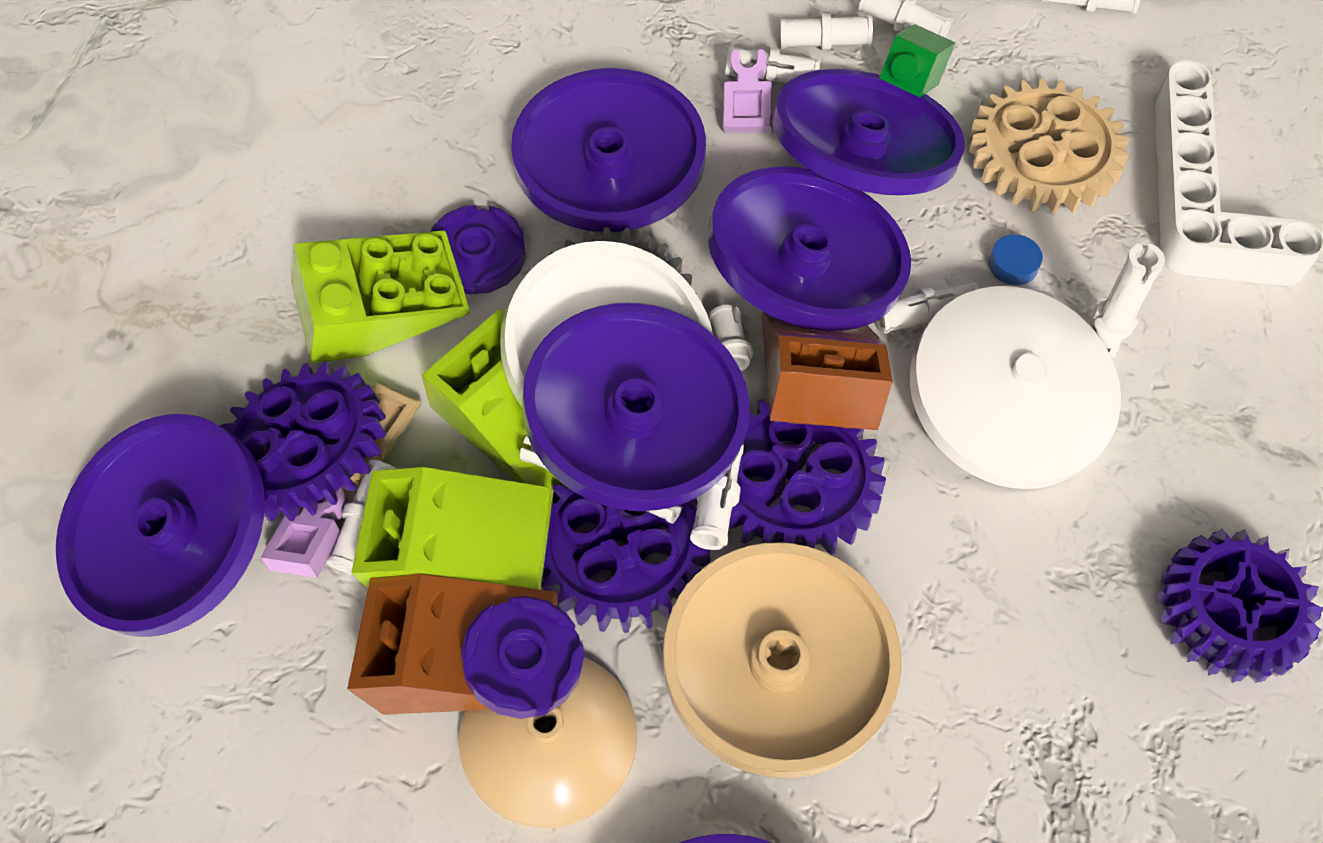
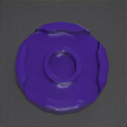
M476 205L463 206L446 213L433 225L430 231H446L465 294L491 293L508 285L520 273L526 259L524 234L514 217L500 208L489 206V210L477 209Z
M528 596L509 598V602L500 603L495 607L494 604L487 607L478 614L466 631L461 651L465 683L477 701L496 714L524 719L549 713L566 702L579 682L585 653L582 640L580 641L579 634L575 630L576 625L566 612L549 601Z

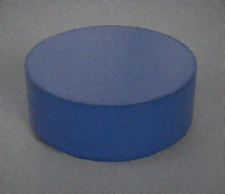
M1007 235L995 243L989 259V266L994 276L1000 281L1010 285H1023L1036 277L1043 260V254L1038 244L1032 239L1022 235Z

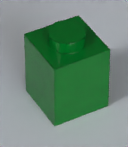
M914 24L895 35L879 78L915 96L922 97L939 85L956 42Z

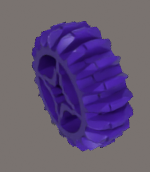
M1220 529L1217 532H1213L1208 539L1203 535L1192 539L1187 547L1180 548L1171 558L1172 563L1161 574L1160 582L1164 586L1158 592L1156 602L1167 607L1160 615V623L1176 626L1177 628L1170 636V644L1185 642L1191 648L1187 653V662H1194L1202 657L1208 661V676L1218 674L1225 667L1231 683L1240 682L1247 675L1257 683L1265 681L1272 674L1276 677L1286 674L1293 668L1294 663H1300L1308 656L1311 649L1310 645L1318 639L1319 632L1321 631L1315 623L1321 618L1323 608L1311 602L1317 596L1319 586L1302 582L1301 579L1306 575L1307 566L1292 567L1287 562L1290 548L1275 553L1269 549L1268 536L1259 538L1255 543H1252L1245 529L1236 532L1231 538L1223 529ZM1215 571L1225 572V579L1222 582L1214 581L1211 585L1199 584V577L1202 574ZM1266 624L1277 626L1275 639L1253 641V632L1257 628L1262 629Z

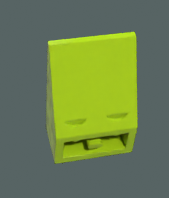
M446 231L294 243L291 283L311 363L361 358L469 315L470 308Z
M498 309L421 375L430 408L515 482L550 487L553 490L555 484L560 486L563 484L547 469L520 459L521 448L524 447L530 450L532 446L523 443L527 433L523 422L522 407L514 396L503 369L500 338L505 312L502 309Z
M428 467L372 471L351 574L367 589L370 578L427 574L541 590L553 490L550 487Z

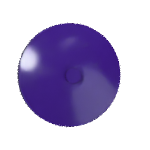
M602 68L566 76L537 93L527 103L516 121L512 134L511 150L515 175L522 191L544 214L577 229L603 232L604 227H608L611 232H622L625 228L634 230L660 221L675 212L690 198L697 188L704 171L706 134L696 108L687 97L672 85L657 77L639 71Z
M824 69L807 72L791 79L780 90L772 116L776 137L794 159L828 180L869 193L899 196L915 195L943 186L953 178L965 150V139L962 129L955 118L941 104L926 94L918 97L880 79L878 74L851 69Z
M769 167L741 175L728 184L720 193L708 224L707 239L710 254L726 282L741 297L759 310L796 326L823 331H842L872 324L888 314L895 306L910 277L911 255L909 246L902 230L893 217L865 192L835 183L814 173L810 169Z
M614 303L597 306L573 315L555 327L542 340L535 350L526 371L522 395V415L527 437L533 450L548 471L562 484L586 499L601 505L630 511H652L687 503L713 488L725 476L736 460L745 439L749 424L750 404L746 382L737 362L720 340L694 320L666 308L642 303Z
M166 414L141 421L130 426L107 442L91 458L77 477L64 503L57 528V570L62 587L73 606L88 620L101 627L136 637H153L178 631L203 618L217 607L233 590L245 573L253 558L262 532L265 511L264 486L258 465L251 452L235 435L216 423L203 417L189 414Z

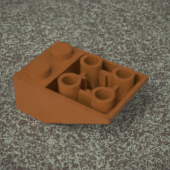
M762 312L769 420L793 424L878 430L893 382L887 346L868 325L851 330L823 331L796 326Z
M427 574L370 578L347 689L383 715L490 710L477 701L464 680L461 651L468 627L482 610L493 604L495 607L500 603L509 602V598L528 596L547 600L557 607L558 594L555 591Z

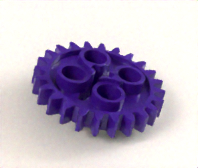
M323 362L316 373L313 372L308 363H304L298 376L294 377L287 368L283 369L281 382L273 384L271 380L263 379L264 391L259 395L247 391L245 397L249 404L245 408L231 407L230 412L236 418L234 423L220 425V427L232 433L244 443L254 457L264 486V516L268 521L272 522L280 511L289 521H294L299 508L303 506L312 516L316 515L318 501L323 498L333 506L337 504L336 490L340 487L350 491L356 489L351 477L355 473L369 474L371 472L364 459L365 457H375L381 454L382 451L374 440L386 436V431L379 423L386 418L378 405L380 400L359 373L351 375L346 366L343 365L333 371L328 362Z
M762 399L759 400L757 415L754 416L751 413L749 415L748 429L743 441L744 450L737 477V483L740 486V498L736 506L732 507L729 529L740 525L743 526L741 536L743 544L750 542L758 536L762 538V543H791L814 549L815 545L821 544L830 555L835 554L838 542L837 537L852 545L855 542L857 528L865 531L869 529L872 519L871 513L878 514L882 500L880 495L883 494L886 477L882 476L881 473L885 461L884 457L874 456L877 440H862L864 429L770 421L768 404ZM781 441H792L797 444L786 445L784 443H781ZM822 444V446H820L815 452L813 451V453L809 456V453L816 445ZM807 462L806 472L801 471ZM825 469H836L841 471L842 474H832ZM756 476L762 477L767 481L762 483L753 482L748 478ZM787 478L790 482L785 487V480ZM782 495V498L774 507H768L777 497L779 498ZM804 505L813 511L799 512L792 507Z
M557 484L553 486L558 503H552L542 576L544 580L541 583L542 590L555 591L558 594L557 607L564 612H568L575 607L574 614L577 624L580 626L585 624L592 615H595L600 632L606 631L611 619H619L623 632L629 633L631 621L634 617H640L647 629L652 628L651 612L658 609L669 618L672 611L671 600L673 598L678 599L686 587V583H689L702 570L698 566H707L711 563L710 550L698 547L690 539L696 517L697 498L678 505L683 508L676 521L672 524L667 522L666 519L649 512L641 516L629 515L628 512L630 510L601 505L586 499L571 489L568 490ZM586 523L598 525L595 530L589 533L581 534L574 532L579 526ZM665 526L668 528V530L665 531L660 528ZM624 540L626 545L618 547L616 542ZM659 552L669 556L666 561L655 565L643 561L652 553ZM575 555L581 556L580 560L573 558ZM601 570H609L615 573L606 582L597 583L590 580L595 573Z

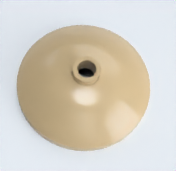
M585 657L578 685L566 702L545 715L524 719L499 715L492 710L464 711L459 733L461 762L470 785L479 798L500 816L512 822L535 828H554L582 821L602 809L614 798L625 783L631 771L637 748L636 720L626 692L606 669ZM542 717H552L556 720V726L550 732L541 733L534 728L536 722Z

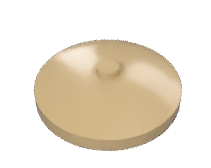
M762 543L740 548L719 557L698 572L686 585L673 606L667 622L664 636L663 670L666 688L679 719L689 733L711 754L738 769L752 774L776 778L804 777L830 770L846 762L859 753L877 734L891 711L900 684L902 667L899 637L895 623L882 598L872 585L848 564L830 554L808 546L791 543Z

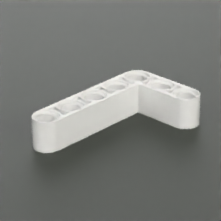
M1180 60L1175 62L1167 73L1154 105L1160 250L1165 256V265L1175 273L1190 276L1281 286H1292L1301 282L1323 250V233L1318 227L1302 220L1221 212L1212 76L1206 66L1197 61Z

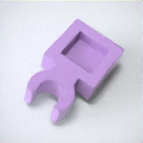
M758 49L757 63L750 68L741 65L739 50H733L731 54L732 71L738 81L724 82V133H771L772 81H759L767 70V59L764 49Z
M342 488L336 490L337 504L334 506L328 501L324 502L325 498L318 501L316 515L312 516L304 507L301 514L297 515L294 521H289L284 516L261 556L269 571L318 578L341 532L335 522L342 518L345 504L349 503Z

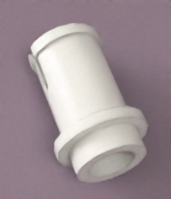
M729 304L718 306L709 314L713 335L728 349L740 370L743 371L750 365V359L753 356V346L745 339L741 311L737 306L733 309L732 305Z

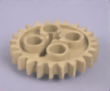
M1040 79L1037 88L1034 89L1025 80H1021L1017 92L1006 85L1003 87L1001 97L991 94L989 95L987 105H980L969 135L971 142L968 152L975 154L972 164L973 168L984 169L981 181L983 183L998 182L995 191L997 196L1007 191L1014 193L1012 205L1016 206L1025 198L1030 200L1031 211L1036 212L1040 203H1047L1051 213L1056 214L1060 203H1064L1073 213L1077 211L1080 201L1092 207L1098 195L1106 198L1112 185H1117L1129 153L1124 151L1129 138L1120 135L1124 126L1123 122L1110 121L1114 112L1112 107L1101 110L1097 108L1100 99L1098 95L1085 100L1081 98L1083 87L1079 86L1072 93L1065 91V83L1061 80L1055 89H1050L1045 79Z

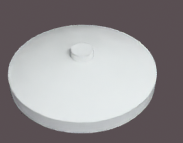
M593 241L560 249L544 258L528 272L507 306L501 327L500 346L503 369L508 384L522 407L526 371L539 344L563 321L575 314L597 306L614 303L654 305L682 314L713 334L709 318L699 297L688 282L673 267L640 248L617 242Z
M991 286L960 295L936 313L922 332L913 351L909 376L910 390L916 413L923 428L939 450L952 462L982 480L1000 486L1020 489L1042 488L1058 484L1075 476L1092 463L1106 448L1115 432L1120 414L1121 392L1117 371L1111 355L1098 334L1080 315L1065 304L1043 293L1013 286Z

